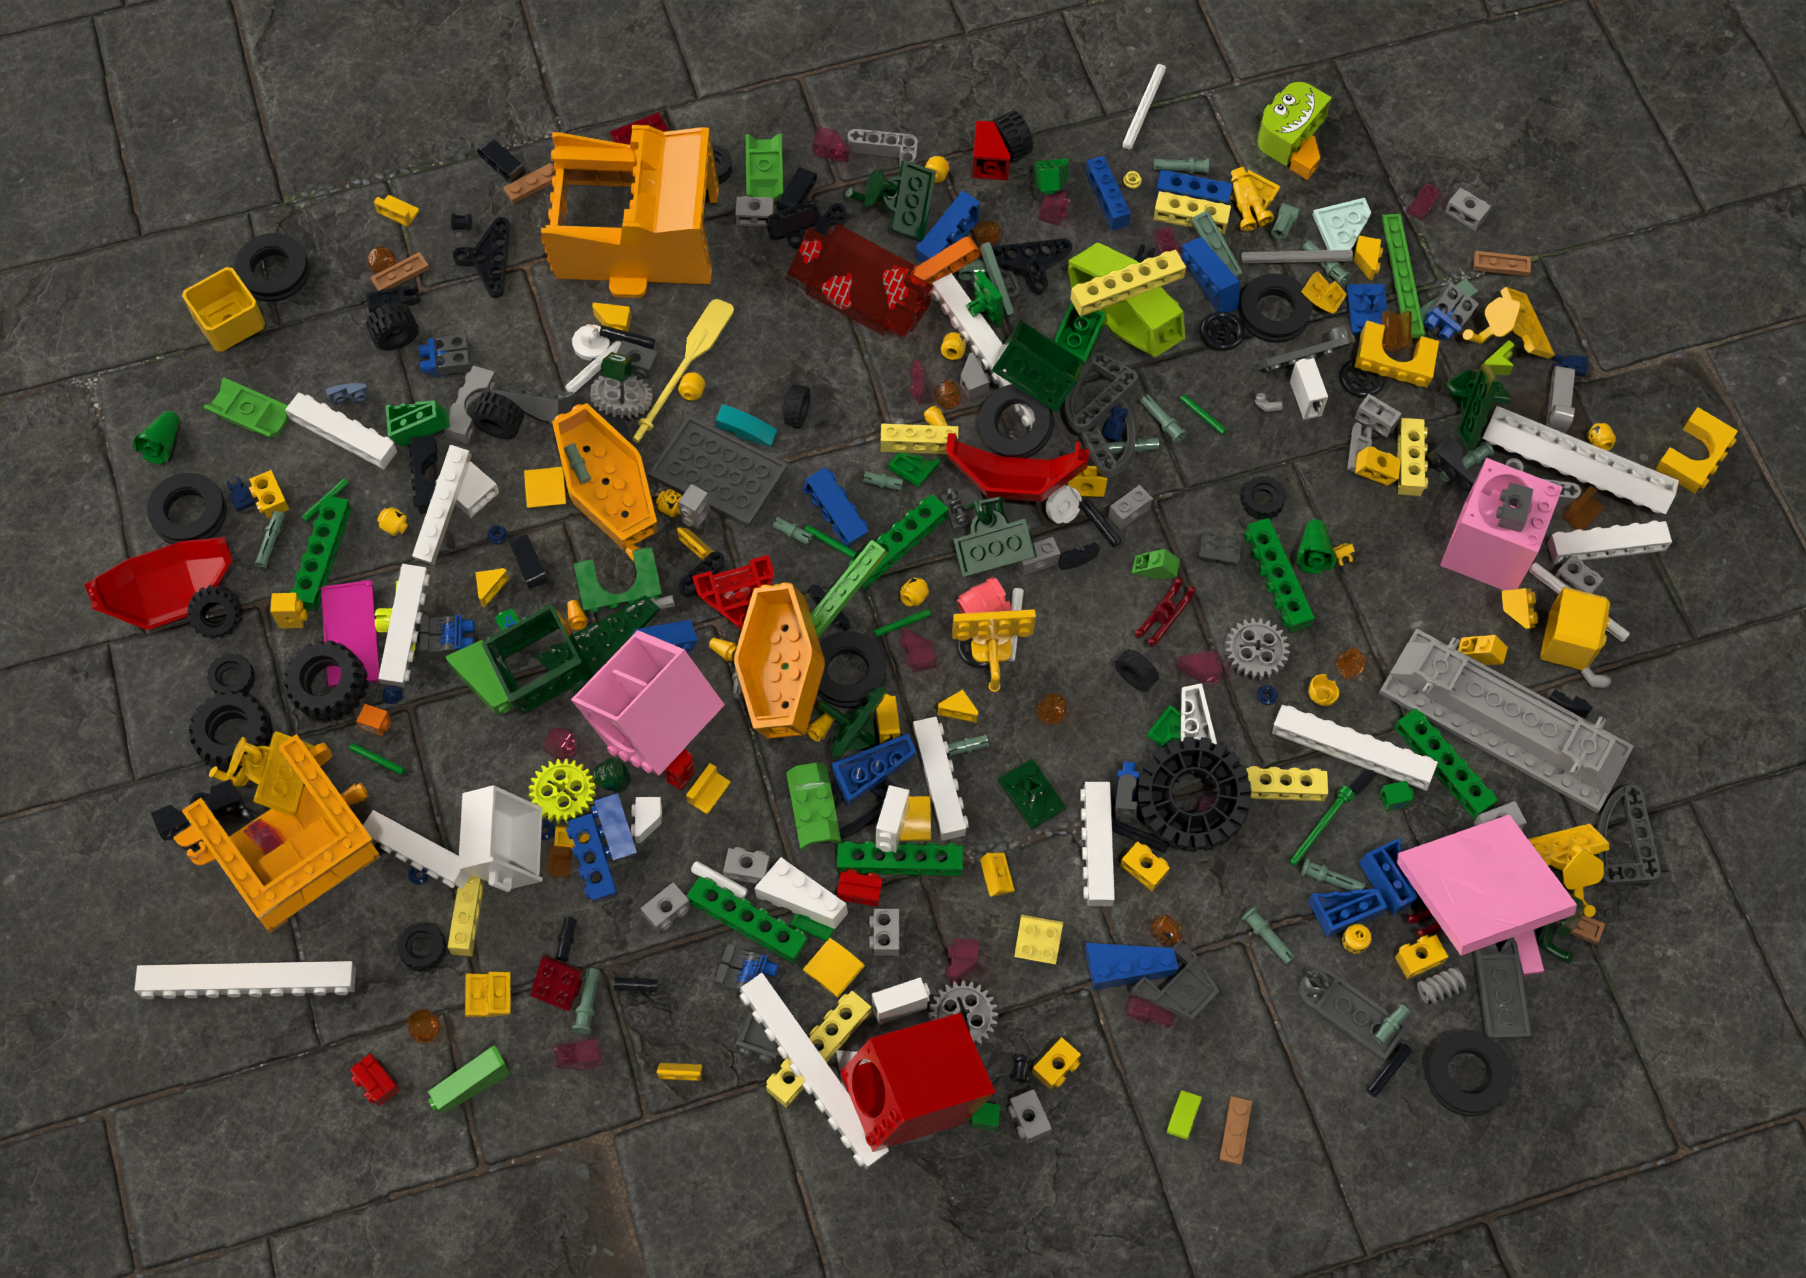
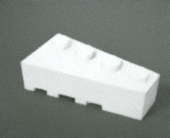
M1202 683L1182 687L1181 741H1183L1184 737H1194V740H1201V737L1211 739V743L1217 744Z
M780 858L754 888L758 899L772 902L773 905L782 906L792 910L793 913L802 914L833 929L848 914L845 902L783 858Z

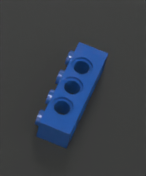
M1101 156L1087 160L1085 174L1111 230L1129 226L1131 212L1105 157Z
M1161 170L1155 198H1158L1160 191L1228 205L1233 184Z
M593 814L569 820V827L566 828L569 839H573L575 847H572L575 859L579 858L581 864L578 867L581 879L585 878L587 886L584 887L587 899L591 898L595 903L618 895ZM582 835H590V840L588 843H580V837ZM589 854H595L596 860L591 864L586 863V857ZM594 874H602V880L599 883H592Z

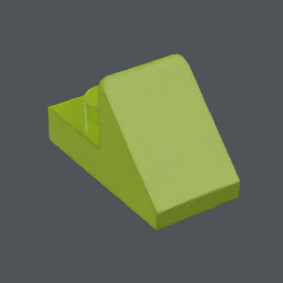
M1510 340L1507 341L1484 362L1485 365L1490 366L1495 375H1509L1514 365L1508 360L1513 355L1514 344Z

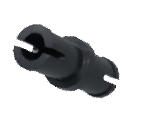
M564 918L562 931L557 939L559 944L555 959L558 961L567 962L569 959L571 945L575 941L573 936L577 920L574 918Z
M634 976V978L615 977L614 991L657 993L658 979H642L639 976Z

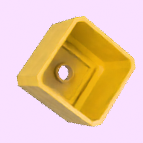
M225 267L185 289L182 297L192 318L215 351L223 352L264 329L265 321L256 300L233 268Z
M1564 586L1548 614L1540 659L1579 670L1589 667L1606 642L1607 635H1605V631L1610 622L1608 615L1611 604L1607 597Z

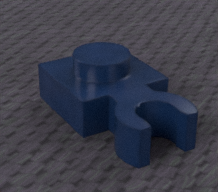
M1569 354L1567 359H1565L1562 355H1555L1553 361L1560 364H1554L1553 370L1555 366L1575 369V376L1585 377L1588 357Z
M1115 405L1113 417H1108L1102 435L1120 441L1126 423H1123V419L1127 417L1128 410Z
M236 477L238 483L231 485L227 481V486L231 491L229 496L236 511L240 512L256 504L248 487H243L240 477Z

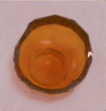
M991 220L979 221L976 228L973 227L975 240L981 245L987 242L991 245L995 244L1002 234L1000 225Z
M375 247L367 255V267L377 274L395 265V255L386 247Z
M1056 693L1047 694L1046 699L1038 703L1037 715L1039 720L1047 725L1061 723L1066 718L1068 711L1065 698Z
M416 1010L409 1016L407 1021L408 1033L415 1042L429 1044L439 1037L441 1031L440 1021L429 1010Z

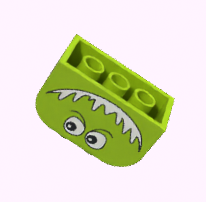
M1294 82L1289 84L1281 93H1277L1271 105L1268 104L1264 109L1257 139L1260 150L1287 166L1293 153L1300 150L1302 142L1308 140L1326 120L1332 97L1308 83Z

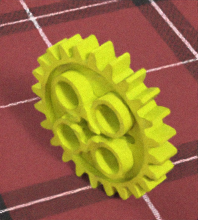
M566 758L564 763L561 764L560 760L557 759L555 765L549 761L548 768L543 765L541 766L542 773L539 771L535 772L538 778H531L534 785L529 786V790L532 792L529 793V798L533 799L532 803L542 807V819L548 816V820L552 822L556 818L557 824L561 822V819H564L565 823L568 824L569 818L575 819L577 814L584 816L582 810L590 811L587 804H594L591 798L596 796L595 791H593L596 789V785L592 783L594 778L589 776V769L584 770L583 764L577 767L576 760L569 764ZM559 775L565 776V778L561 781L556 780V778ZM575 786L582 787L581 790L577 792L572 791V789ZM546 791L553 792L550 796H543ZM562 802H569L568 806L559 807Z

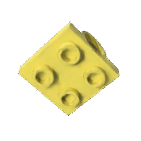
M1021 915L1014 957L1056 964L1063 922Z

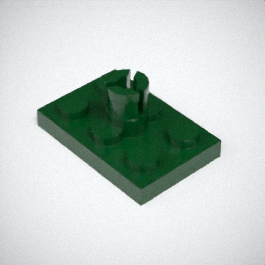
M1033 759L998 778L999 784L1031 830L1066 810V806Z

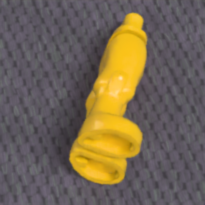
M1245 167L1232 170L1231 182L1237 200V207L1243 215V220L1240 222L1241 230L1251 231L1257 228L1256 220L1250 210L1251 206L1255 211L1259 226L1262 227L1274 220V215L1271 211L1264 210L1262 196L1259 195L1254 182L1250 178V174L1246 173Z

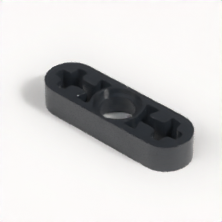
M720 552L710 553L679 583L681 595L690 598L697 593L692 576L697 575L699 571L709 572L711 567L712 574H718L725 567L723 554ZM714 559L715 561H717L719 559L720 563L713 564L712 560ZM685 585H687V586H690V585H691V586H692V589H691V590H690V589H686V590H685V587H684V586H685Z

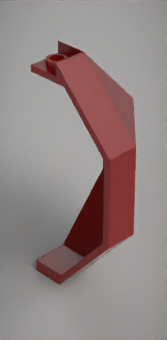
M948 433L946 444L948 459L987 498L1005 497V499L1042 502L1088 467L1089 450L1082 449L1080 442H1076L1074 453L1051 460L998 456L958 442L956 433Z
M219 537L180 541L126 559L84 584L91 600V609L145 630L185 618L188 615L189 601L195 592H199V589L202 587L207 588L208 585L217 587L233 561L232 553L226 538Z

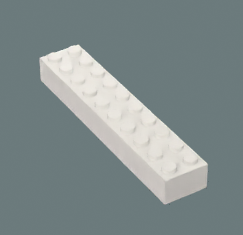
M1496 406L1482 438L1491 445L1504 447L1508 452L1519 453L1527 460H1536L1544 467L1555 468L1561 474L1572 475L1583 483L1589 482L1600 490L1613 492L1619 498L1625 497L1632 500L1636 505L1647 506L1655 513L1666 514L1677 492L1679 480L1499 406Z

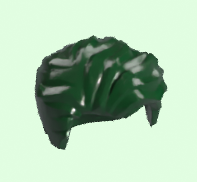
M609 758L593 770L595 783L604 790L619 793L626 790L630 784V773L619 758Z

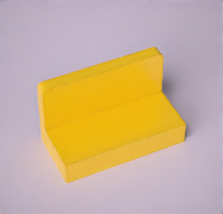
M387 195L385 199L377 197L374 201L377 213L409 227L419 213L417 207L391 195Z
M709 763L686 794L687 802L705 814H709L729 787L730 781L718 774L717 767Z

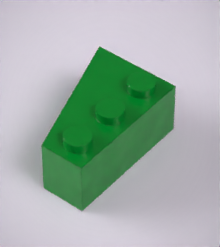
M1069 158L1033 161L1034 183L1041 192H1044V194H1054L1055 191H1059L1070 180Z
M435 400L415 402V404L411 405L401 403L400 406L386 405L388 437L401 447L410 444L411 437L431 435L450 427L449 411Z

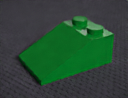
M1071 301L1054 342L1084 360L1083 364L1085 365L1107 324V313L1097 310L1080 317Z

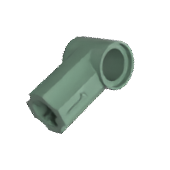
M1285 203L1282 204L1271 232L1276 239H1286L1292 224H1295L1299 216L1300 209Z
M976 259L958 270V277L962 280L974 278V273L979 270L985 276H989L983 259Z

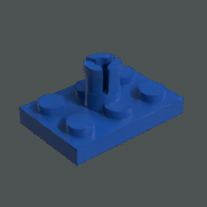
M1347 284L1346 294L1352 335L1360 336L1366 321L1384 325L1383 336H1388L1390 330L1384 284Z

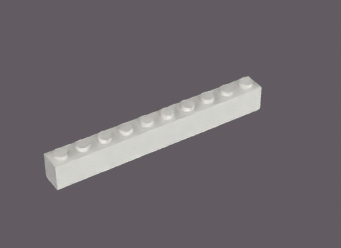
M952 273L933 282L932 298L934 301L939 302L942 312L949 316L952 326L955 329L957 328L960 334L964 336L971 352L980 359L982 368L989 372L992 382L995 385L997 384L999 388L1010 385V382L991 371L1003 344L980 313L976 317L971 316L966 304L972 301ZM1017 403L1011 405L1012 410L1021 417L1022 424L1031 431L1035 421L1033 410L1026 404Z
M352 961L137 966L135 991L143 999H154L155 996H163V998L174 999L176 996L197 998L198 995H206L209 998H217L219 995L240 997L241 994H249L252 997L270 994L271 996L279 997L285 993H292L294 996H304L305 993L323 996L326 993L334 992L337 995H347L348 992L355 991L356 966Z
M763 973L743 985L740 989L741 995H739L746 1006H751L754 1011L752 1015L759 1024L762 1022L766 1027V1030H764L770 1041L775 1040L778 1044L777 1050L782 1058H788L792 1064L789 1066L796 1077L800 1075L804 1081L802 1085L809 1095L812 1093L817 1099L815 1104L822 1113L824 1111L829 1116L828 1123L834 1131L839 1130L842 1135L840 1138L847 1149L851 1147L855 1153L853 1157L857 1164L867 1169L887 1155L889 1152L887 1148L872 1152L871 1147L866 1142L865 1132L850 1095Z

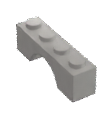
M473 365L471 371L467 372L465 384L459 389L458 399L456 403L452 404L450 409V427L443 429L446 438L465 444L469 443L475 426L472 419L467 415L468 408L474 401L479 399L482 393H491V389H494L497 383L494 371Z

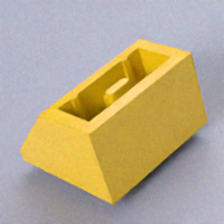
M1532 588L1502 591L1503 610L1526 629L1535 628V624L1538 623V614L1534 612L1533 604H1536V594L1532 592Z

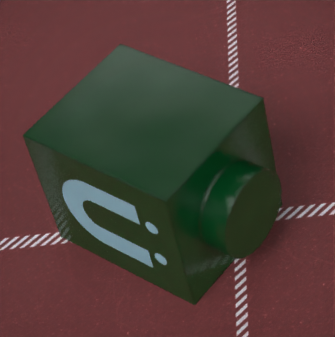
M611 352L601 362L602 376L624 382L631 375L632 357Z

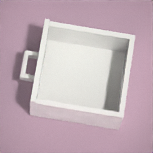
M494 785L463 793L458 870L488 881L489 885L506 892L513 888L542 882V877L539 876L542 807Z

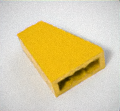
M886 694L876 709L879 745L900 737L896 696Z

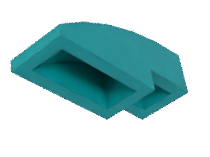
M722 404L716 418L717 428L733 432L737 438L767 447L772 446L777 434V429L727 405Z

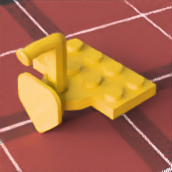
M1508 287L1500 291L1503 298H1497L1486 307L1485 316L1490 326L1480 334H1475L1470 329L1465 330L1463 333L1465 340L1482 344L1494 335L1503 337L1513 331L1523 339L1524 348L1528 353L1547 359L1555 355L1527 294Z
M1035 609L953 615V639L965 641L973 638L971 642L973 658L981 663L990 662L991 682L988 686L990 691L997 692L1000 689L999 662L1007 661L1011 657L1012 637L1033 635L1036 619Z
M278 731L274 732L269 747H256L247 743V739L242 737L234 750L228 772L219 770L217 766L213 767L209 772V777H214L223 782L231 779L237 787L245 786L249 780L258 784L253 802L290 816L296 813L304 784L278 748L279 745L291 737ZM303 742L308 751L314 747V745ZM238 765L242 766L237 775L234 776L233 774L235 773Z
M1591 824L1528 839L1547 865L1563 870V884L1566 888L1572 890V895L1583 901L1585 906L1584 915L1586 917L1594 916L1596 909L1584 900L1583 887L1596 884L1603 878V861L1593 854L1609 850V842Z

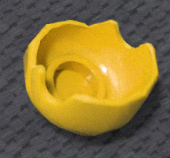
M1326 674L1316 675L1311 680L1308 693L1312 701L1321 706H1330L1337 701L1339 689L1336 681L1328 680Z

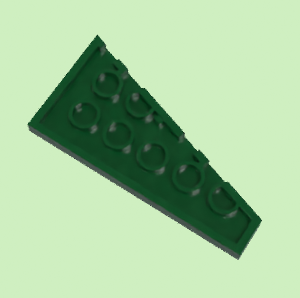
M646 595L624 606V609L615 614H609L604 620L598 623L595 622L573 634L593 675L632 637L635 629L644 628L660 611V607ZM566 640L550 646V649L541 654L539 652L534 655V658L549 671L575 658ZM592 677L574 686L570 690L573 693L577 694L589 682V680Z

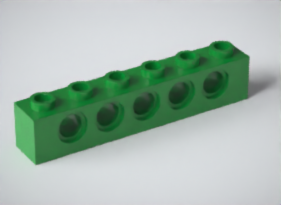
M932 494L928 498H923L914 510H909L904 519L900 522H895L890 531L886 534H881L876 543L883 547L888 554L862 584L861 588L863 590L868 588L948 518L949 508ZM922 515H928L929 517H928V518H923V517H921V516H922ZM908 527H914L915 529H914V530H909V529H907V528H908ZM894 539H900L901 541H900V542H894L893 540H894ZM856 558L850 561V563L848 564V568L855 561Z
M326 495L324 501L320 503L318 519H315L313 523L314 531L312 536L308 538L307 551L302 555V565L300 571L298 570L296 573L295 586L290 590V593H297L306 610L318 611L322 599L321 587L327 584L352 510L348 499ZM317 568L316 571L310 572L312 569Z
M1267 518L1247 524L1244 539L1247 544H1250L1252 557L1259 564L1260 575L1265 578L1269 594L1272 593L1274 598V606L1282 615L1281 621L1283 626L1287 627L1289 633L1312 627L1315 619L1270 519ZM1267 557H1270V558H1272L1274 561H1269V560H1267L1266 558H1267ZM1273 574H1278L1281 578L1275 577ZM1281 591H1286V592H1288L1289 594H1288V595L1283 594ZM1289 608H1294L1296 611H1291Z
M1415 708L1398 720L1394 727L1395 731L1416 754L1431 757L1434 761L1438 762L1434 775L1474 820H1476L1478 815L1487 812L1497 802L1495 793L1482 783L1481 777L1468 767V763L1464 758L1458 756L1454 747L1443 739L1440 731L1428 722V718L1423 712ZM1416 730H1421L1424 735L1418 734ZM1429 745H1434L1437 750L1431 749ZM1443 760L1449 761L1451 765L1444 764ZM1456 776H1462L1464 781L1459 780ZM1470 791H1475L1478 796H1473Z
M844 841L838 843L837 874L850 869L858 871V874L962 876L963 846H958L955 843H948L944 846L937 845L936 843L917 845L916 843L908 842L904 845H898L896 852H884L876 848L874 842L867 841L863 844H855L852 841ZM856 854H861L864 856V858L861 860H855L853 856ZM880 854L883 855L885 858L881 861H878L874 859V856ZM903 855L905 859L903 861H897L895 859V856ZM922 855L926 860L917 861L915 858ZM938 856H944L947 858V860L944 862H939L936 858Z
M699 876L686 896L693 907L794 965L808 944L807 937H805L806 934L797 928L795 930L791 929L784 920L772 918L766 910L762 908L758 910L752 906L749 900L737 898L730 889L718 887L717 883L708 877L704 879ZM710 895L718 896L715 901L707 900ZM728 905L736 907L731 912L725 910V907ZM746 915L754 917L750 922H745L742 919ZM765 925L771 927L769 932H762L760 929ZM781 936H788L790 938L785 943L778 940Z

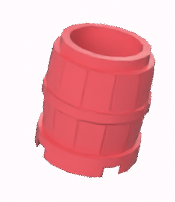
M994 577L987 579L985 583L976 587L973 586L956 600L961 614L1012 611L1010 602H1005L1006 593Z

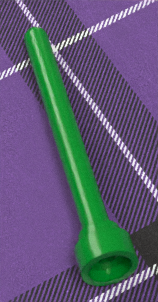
M1344 785L1340 787L1337 791L1336 801L1290 859L1291 865L1295 866L1299 863L1342 805L1351 802L1355 793L1350 788Z

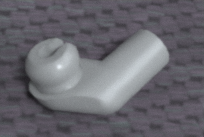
M1259 393L1256 395L1255 403L1263 411H1282L1281 401L1269 402L1266 400L1265 394Z
M1590 667L1581 671V674L1591 687L1607 688L1611 684L1609 676L1595 675Z

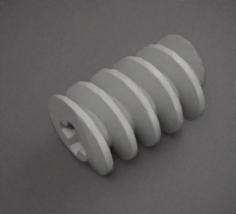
M1457 967L1449 968L1447 972L1442 971L1440 975L1436 974L1432 978H1426L1425 982L1420 981L1417 983L1422 1000L1426 1004L1430 1001L1433 1005L1437 1004L1436 997L1443 1002V994L1447 998H1451V991L1455 995H1459L1458 988L1463 992L1467 990L1465 979Z

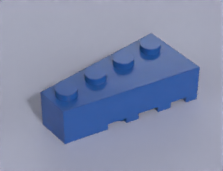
M962 190L923 241H920L916 246V260L923 263L966 237L979 223L980 202Z
M1202 237L1183 244L1181 259L1187 265L1217 312H1231L1238 309L1240 281Z
M824 467L806 478L802 491L805 494L810 493L811 502L815 507L820 506L823 518L826 522L833 523V531L845 546L849 547L867 535L869 532L868 524L863 518L860 519L856 506L848 501L843 487L838 486L832 471H828Z
M909 734L832 763L833 775L847 807L915 758L916 750Z
M1086 943L1084 949L1093 990L1138 983L1144 976L1148 980L1176 976L1179 969L1174 948Z

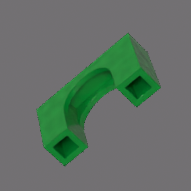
M652 547L632 550L636 567V580L633 586L623 593H610L601 587L597 579L593 559L574 562L573 565L583 610H588V613L600 611L599 607L607 606L608 609L619 607V603L627 601L628 605L645 595L649 599L653 597L657 599L658 595L662 594Z

